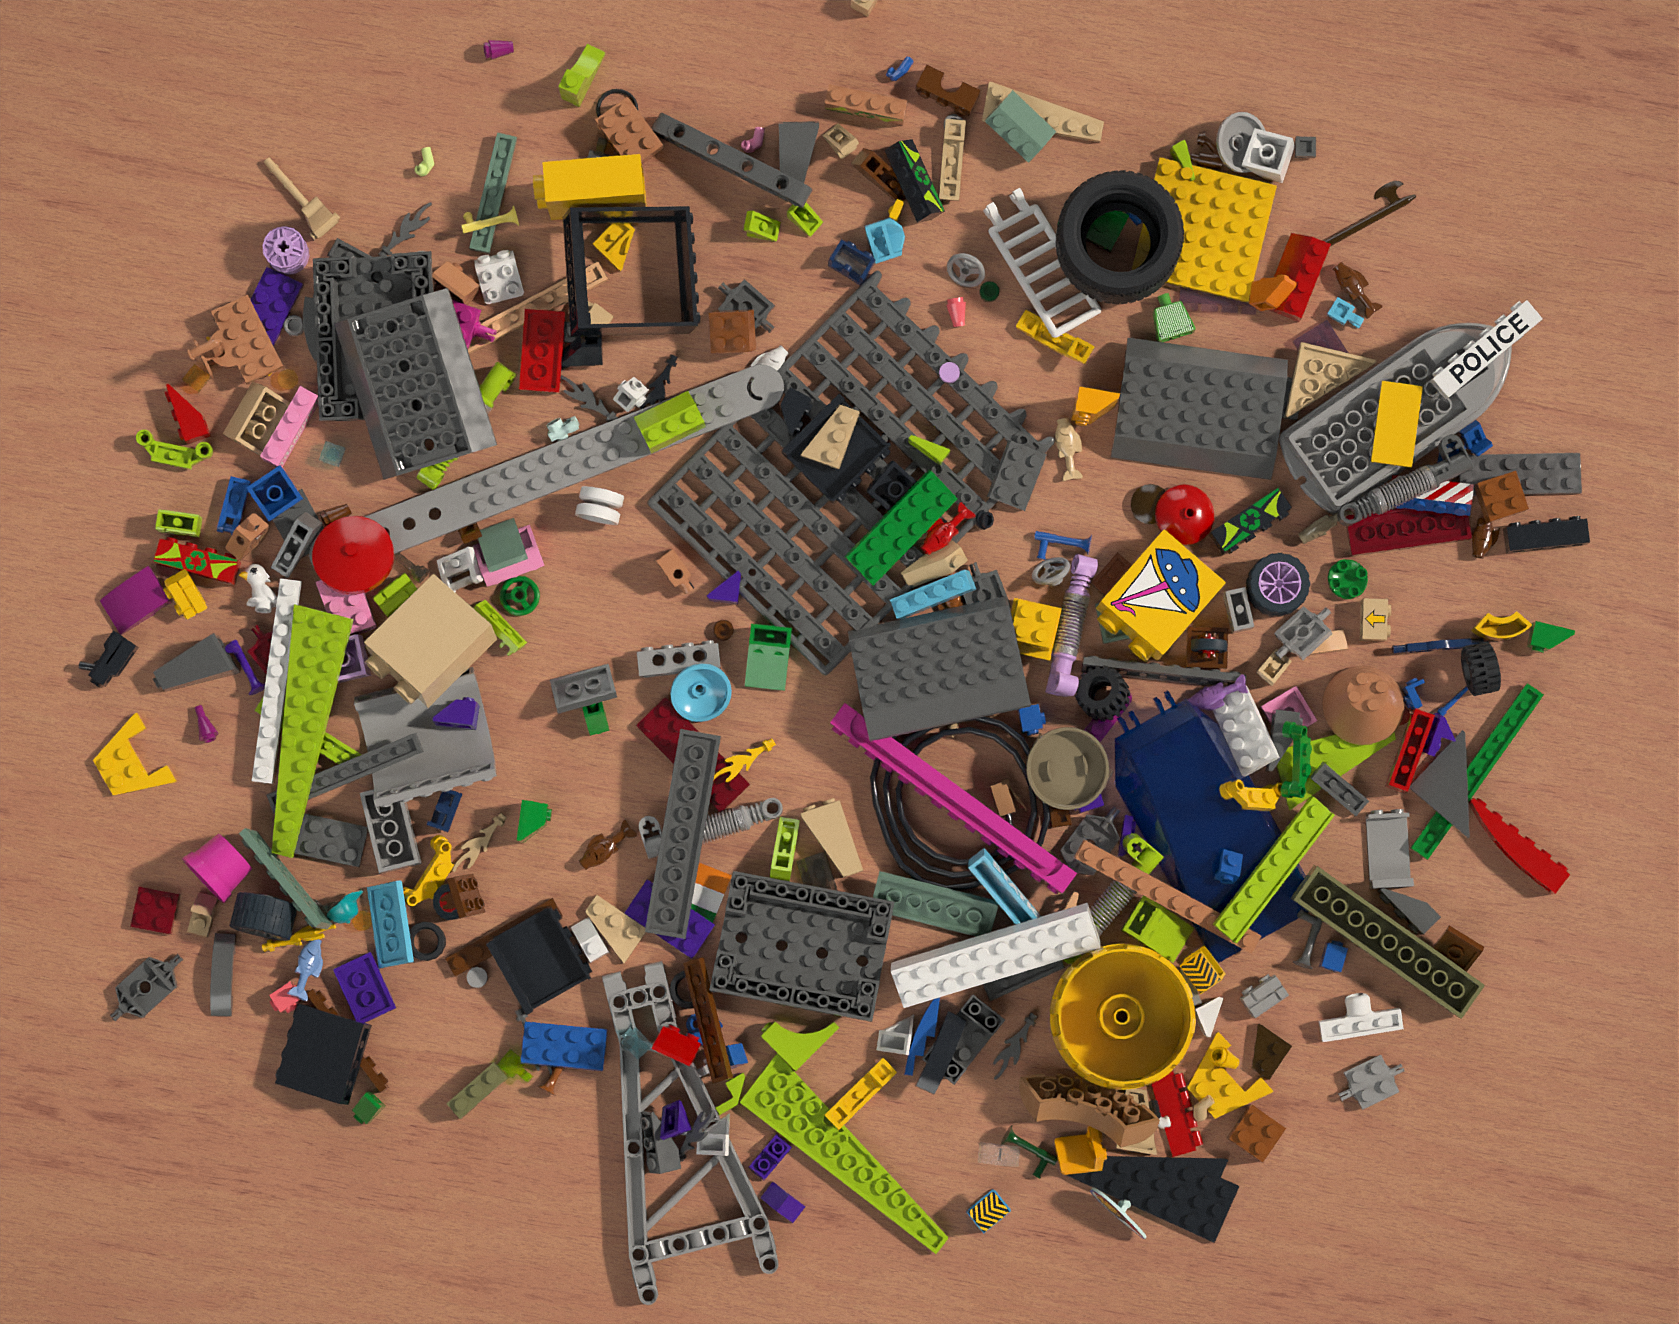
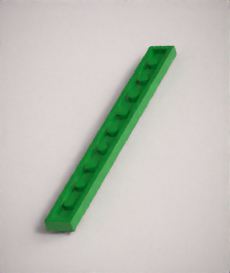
M1525 684L1468 765V802L1544 696V694L1530 684ZM1435 812L1410 849L1428 860L1452 825L1439 813Z

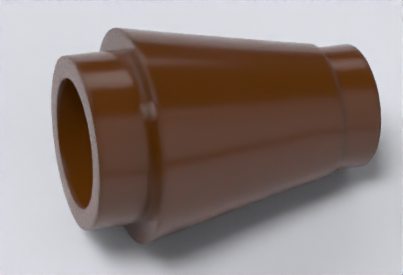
M346 503L323 510L324 513L320 514L324 525L327 526L335 520L348 517L352 512Z

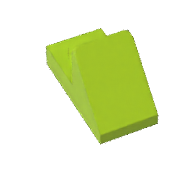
M747 211L744 231L747 232L748 237L776 242L781 222L755 211Z

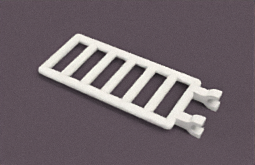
M1018 188L1009 197L1020 210L1019 213L1003 221L994 202L987 205L983 210L994 225L989 228L988 232L1053 338H1056L1100 314L1101 307L1095 298L1092 299L1088 297L1089 295H1084L1080 292L1048 311L1044 309L1040 302L1041 300L1071 283L1066 277L1037 294L1031 288L1030 283L1060 267L1061 264H1059L1058 259L1026 277L1019 267L1054 247L1056 249V234L1037 204L1029 207L1022 190ZM1034 213L1040 224L1005 243L1003 242L998 232ZM1045 231L1050 239L1049 242L1014 260L1009 249ZM1084 299L1088 301L1092 308L1091 310L1058 328L1055 327L1050 319Z

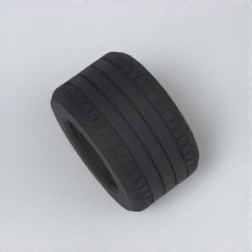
M1126 170L1108 171L1087 179V182L1081 183L1080 187L1078 186L1064 203L1057 225L1056 253L1059 264H1061L1060 267L1067 279H1069L1072 285H1075L1076 289L1081 290V293L1084 295H1089L1088 297L1092 299L1095 298L1097 301H1104V303L1108 304L1133 303L1136 300L1140 301L1144 297H1149L1152 293L1154 294L1172 275L1182 251L1184 224L1177 203H1175L1174 198L1170 196V193L1161 184L1138 172H1126ZM1124 211L1135 215L1144 223L1150 236V250L1145 261L1138 268L1127 272H1114L1100 267L1090 259L1086 248V236L1090 226L1098 217L1108 212Z

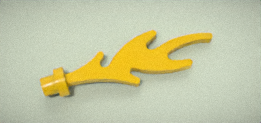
M772 738L768 741L764 740L762 741L763 746L747 749L746 752L751 753V756L735 755L725 759V763L731 762L733 765L717 772L714 775V780L721 774L730 772L731 775L725 780L728 783L741 771L743 765H746L745 770L748 771L758 755L764 750L767 752L772 750V747L776 745Z
M332 924L327 930L335 929V924ZM309 925L293 934L289 941L276 940L273 942L272 939L267 940V943L262 944V949L264 952L275 951V947L301 946V941L325 938L324 933L320 932L326 929H314V927Z

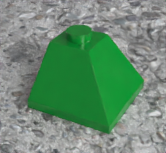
M522 800L516 841L525 843L547 826V821H551L552 809H549L548 804Z

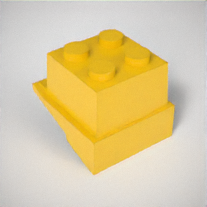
M1018 598L1013 599L1011 616L1020 654L1050 661L1062 608Z

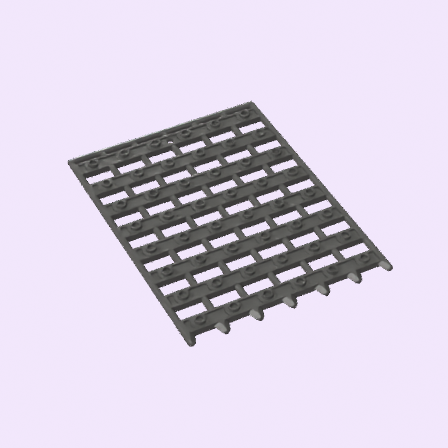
M875 271L777 370L783 379V393L786 395L791 387L811 397L812 402L810 404L813 407L808 417L813 420L827 406L818 397L832 384L854 405L852 409L861 412L883 433L881 437L886 442L888 440L892 441L912 461L905 469L909 475L918 467L924 473L931 470L958 498L955 501L958 506L962 502L967 509L975 513V517L969 519L958 530L959 533L952 537V540L958 543L976 524L977 513L980 510L988 512L998 502L992 498L984 502L963 479L976 467L993 482L1000 460L990 451L1003 438L1007 442L1011 440L1042 453H1046L1054 445L1055 439L1047 437L1038 442L1022 427L1027 416L1026 411L1018 409L1009 414L993 399L998 388L997 383L989 381L979 386L964 371L969 360L968 355L961 353L950 358L935 343L940 333L939 327L932 325L922 331L906 316L911 305L909 298H902L893 303L877 288L882 274L880 271ZM858 299L881 320L870 334H867L846 313ZM830 327L854 349L841 363L817 341ZM887 327L910 348L898 362L875 341ZM859 355L882 376L870 391L846 369ZM915 355L919 356L938 376L943 364L952 362L958 366L960 371L959 378L954 383L947 384L969 405L956 418L932 396L945 383L941 380L940 376L926 390L904 369ZM802 356L825 377L813 391L789 370ZM888 383L911 404L899 418L875 397ZM754 394L751 396L755 400H762V398L756 397ZM772 408L750 416L769 434L756 449L733 427L736 422L719 428L648 500L647 504L725 580L732 575L715 559L718 555L736 572L739 570L742 576L739 594L772 626L785 627L773 616L778 611L800 633L797 637L791 634L790 643L816 669L826 676L851 652L849 642L843 646L821 625L824 620L835 610L856 631L873 627L893 609L890 602L891 599L910 592L914 587L905 584L900 589L886 574L873 586L844 557L855 546L849 537L861 525L870 531L883 517L877 510L881 504L876 500L870 504L856 489L851 487L846 492L848 494L847 497L840 504L856 520L842 533L820 511L829 501L824 495L813 505L791 483L800 473L796 467L784 477L762 455L774 441L784 448L798 435L795 432L793 437L790 436L785 420ZM974 410L998 432L985 446L961 424ZM917 411L940 432L932 443L941 445L947 439L969 460L957 474L944 462L938 465L908 443L909 437L916 435L904 424ZM717 442L741 463L728 477L705 456ZM879 459L875 463L876 468L869 474L872 479L887 465L884 460ZM746 469L770 491L757 505L734 484ZM689 470L712 491L700 506L676 484ZM775 497L799 519L786 533L763 512ZM718 498L741 519L729 534L705 513ZM660 499L684 520L681 525L657 503ZM942 516L940 517L944 523L947 522ZM804 525L828 547L815 561L791 540ZM747 526L770 547L758 562L734 541ZM689 527L713 548L710 553L686 531ZM913 545L899 561L908 568L921 558L923 554ZM776 554L800 576L787 590L763 569ZM833 554L857 575L844 590L820 568ZM750 569L756 570L755 576L749 575ZM805 582L829 604L816 618L792 597ZM862 582L886 603L873 618L849 596ZM747 583L771 605L768 609L744 587ZM780 633L787 639V633ZM806 639L829 661L826 666L802 644Z

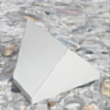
M1216 997L1195 1008V1018L1206 1037H1211L1223 1001L1221 997Z
M914 1015L884 1030H879L876 1050L909 1055Z
M730 1113L703 1131L708 1132V1135L703 1140L697 1142V1154L729 1155Z

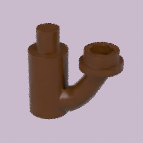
M1206 132L1199 133L1197 145L1203 147L1205 144L1212 151V154L1199 152L1198 155L1191 153V162H1197V166L1221 170L1223 162L1218 154L1217 145L1205 136Z

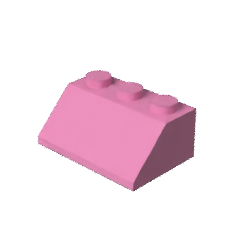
M530 525L518 529L528 559L489 573L480 543L473 545L478 565L487 587L545 566Z

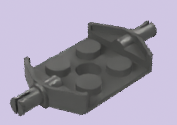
M178 953L169 962L148 957L115 987L119 1005L110 1014L111 1018L117 1021L126 1013L145 1018L155 1006L174 989L178 988L174 969L183 961V958ZM144 981L149 982L151 985L148 993H143L140 990V985Z

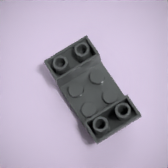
M974 995L969 998L956 1014L967 1021L944 1075L953 1085L956 1084L967 1070V1067L1005 1021V1019ZM935 1042L933 1043V1045L931 1046V1048L928 1050V1052L925 1054V1056L922 1058V1060L925 1061L926 1063H927V1060H928V1058H929V1056H930V1053H931V1051H932V1049H933V1046H934Z

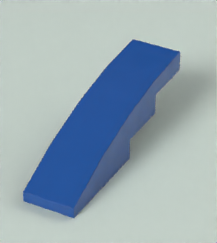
M940 997L932 1000L917 1027L909 1049L904 1075L913 1076L915 1055L924 1056L926 1036L935 1037Z

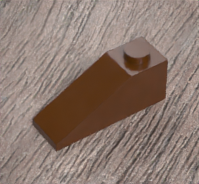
M863 148L851 164L894 201L898 199L904 202L906 197L894 170L873 150Z

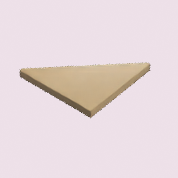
M1301 342L1284 418L1292 416L1376 363V360Z

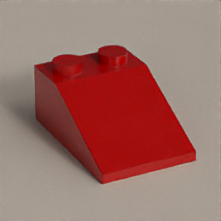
M670 1024L668 1028L663 1026L651 1049L687 1066H692L702 1044L698 1042L699 1037L690 1033L687 1036L679 1033V1028Z

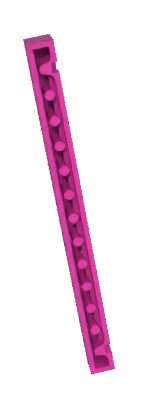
M846 703L843 704L830 722L833 726L831 730L839 736H842V734L850 738L848 742L857 749L861 746L866 750L865 755L872 760L876 758L882 762L881 766L890 773L892 770L899 774L897 778L906 785L910 782L915 786L914 791L922 797L926 794L932 798L930 802L939 809L944 807L949 811L947 813L948 816L955 821L958 819L965 823L964 827L971 833L976 831L981 834L980 839L989 846L992 843L998 847L997 852L1006 858L1008 855L1015 859L1013 863L1022 870L1026 867L1032 872L1030 874L1031 877L1038 882L1041 880L1045 881L1048 884L1047 888L1056 895L1058 892L1062 894L1077 873L892 737L870 741L865 718Z

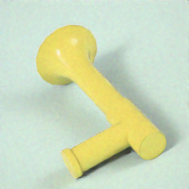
M513 206L512 210L507 214L475 222L472 214L466 212L463 218L467 224L461 225L464 234L501 223L513 222L518 226L519 223Z

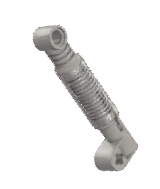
M769 798L761 801L760 805L758 803H755L754 807L750 805L751 808L740 805L732 808V811L729 809L728 811L725 810V813L724 811L718 812V815L715 813V816L713 814L711 817L708 815L703 844H705L704 841L708 843V840L712 842L711 839L715 841V838L718 840L719 836L722 839V835L726 837L725 834L729 837V833L733 835L732 832L736 834V831L739 833V827L741 832L749 830L754 825V822L759 824L758 821L762 823L763 819L769 821L780 817L783 812L781 802L776 798ZM770 803L777 804V813H768L767 806ZM645 816L639 822V831L647 856L651 859L659 854L662 830L657 819L652 816ZM649 821L651 824H655L652 827V831H659L660 834L645 839L644 835L650 834L647 829L644 830V827L647 826L646 822Z

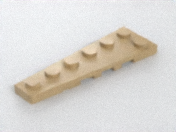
M989 82L982 122H985V119L1013 89ZM1013 90L1056 131L1054 135L1100 143L1104 121Z

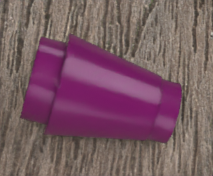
M488 40V42L483 43L486 59L491 58L493 60L514 53L512 41Z

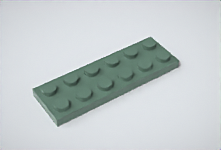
M247 828L243 829L239 833L243 838L241 842L246 848H251L254 851V858L258 863L264 864L267 867V874L273 880H277L280 883V890L286 896L289 895L293 899V906L299 912L302 910L306 915L305 921L311 927L315 926L316 928L327 930L332 925L331 921L278 856L272 853V849L257 831Z
M879 871L873 898L894 902L893 916L976 937L991 932L999 905L996 900Z

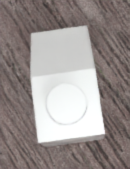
M589 917L571 927L591 963L609 953Z

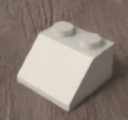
M1254 128L1242 166L1264 179L1283 183L1295 148L1293 138Z

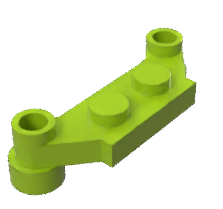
M145 429L140 430L136 434L137 443L143 446L152 456V462L192 470L194 465L211 458L213 455V449L207 442H200L195 449L155 441L152 433ZM145 437H149L147 442L143 441ZM205 449H208L207 454H203Z

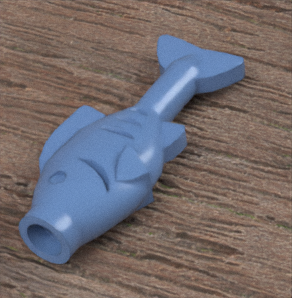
M321 940L309 941L301 950L298 956V966L295 969V973L300 974L297 986L290 989L287 993L288 995L298 997L303 1001L308 1000L304 989L307 979L310 975L315 978L319 977L323 967Z

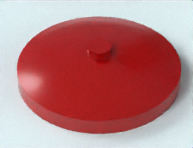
M362 516L343 517L327 525L316 538L312 550L313 566L322 583L335 592L347 595L366 593L378 587L391 572L395 557L393 543L388 532L376 521Z

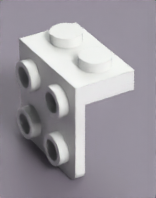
M502 250L497 255H483L474 260L486 304L516 298L524 294L513 250Z

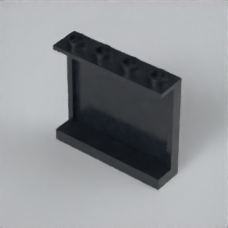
M840 394L782 449V454L833 505L837 501L841 503L848 495L846 492L851 487L855 489L862 482L861 477L865 473L869 475L876 468L875 463L879 459L883 461L891 453L889 450L891 444L887 443L859 416L840 469L801 456L802 452L840 405L851 408Z
M551 905L486 941L488 949L526 1015L533 1012V1009L581 982L591 979L590 973H592L588 962L583 963L580 955H582L579 946L577 943L575 945L572 944L570 930L567 926H562L559 921L563 919L557 908L553 909Z
M298 1004L293 1013L292 1027H290L287 1033L286 1047L281 1054L282 1061L275 1074V1084L337 1104L349 1105L372 1025L309 1007L310 1005Z

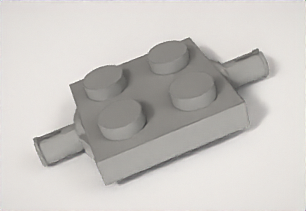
M1303 606L1274 633L1283 643V646L1275 652L1276 656L1281 659L1290 651L1303 661L1332 635V631L1323 622L1331 614V611L1325 607L1319 614H1315Z
M1379 1055L1344 1072L1349 1089L1338 1093L1339 1097H1341L1340 1100L1343 1101L1353 1096L1363 1110L1399 1093L1400 1091L1395 1083L1394 1076L1405 1072L1404 1068L1396 1071L1403 1067L1402 1064L1390 1069L1385 1064L1382 1056Z

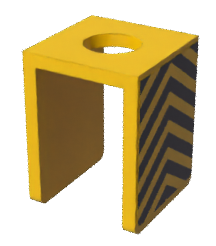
M1206 946L1200 947L1187 956L1184 962L1180 964L1181 969L1200 995L1220 982L1226 974Z

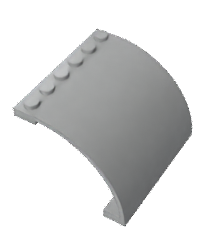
M473 667L468 668L429 708L418 698L411 705L408 704L395 691L394 687L354 697L355 709L360 717L368 752L413 733H417L424 750L423 753L372 773L375 807H388L394 802H407L417 796L427 797L437 791L447 792L456 786L466 787L472 785L473 782L480 780L485 782L497 776L490 732ZM463 697L473 698L480 706L476 730L436 726L433 722V717L456 699L462 700Z

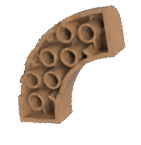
M1035 1074L1020 1077L1019 1080L1022 1102L1036 1122L1043 1120H1068L1082 1123L1103 1132L1115 1141L1120 1148L1145 1141L1157 1130L1160 1119L1146 1105H1139L1130 1094L1126 1095L1117 1092L1118 1089L1096 1085L1081 1076L1071 1078L1063 1076V1074H1057L1056 1077H1045L1044 1074Z

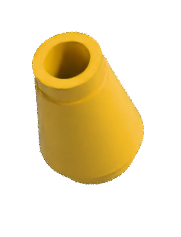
M1223 1046L1214 1048L1210 1054V1059L1215 1066L1236 1069L1239 1065V1059Z

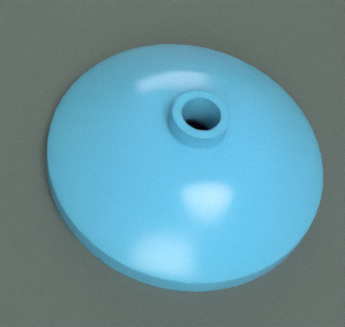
M695 664L685 668L676 676L671 686L670 696L675 710L682 717L691 721L703 722L716 718L727 708L732 690L728 677L721 669L710 664ZM702 685L701 689H695L696 686Z

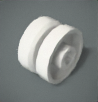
M582 486L579 498L587 503L577 504L575 515L597 523L618 525L620 513L614 509L622 507L624 496L602 488Z

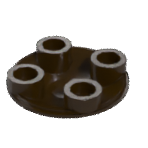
M1147 484L1138 488L1131 498L1133 516L1142 523L1157 524L1155 509L1159 498L1165 490L1154 484Z

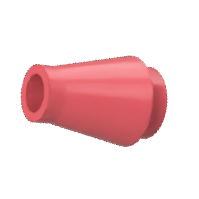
M963 297L947 299L948 304L946 306L953 327L964 326L966 302H964Z

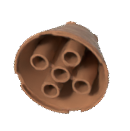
M1354 666L1339 672L1329 682L1323 695L1322 710L1329 728L1338 737L1356 745H1372L1387 739L1396 731L1403 717L1404 699L1398 684L1384 671L1370 666Z

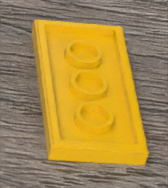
M1381 381L1370 462L1412 467L1423 386Z

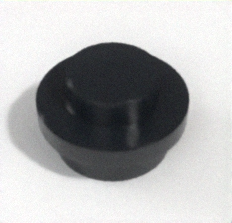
M980 510L976 515V526L981 530L990 528L994 522L993 514L989 511L984 512V510Z

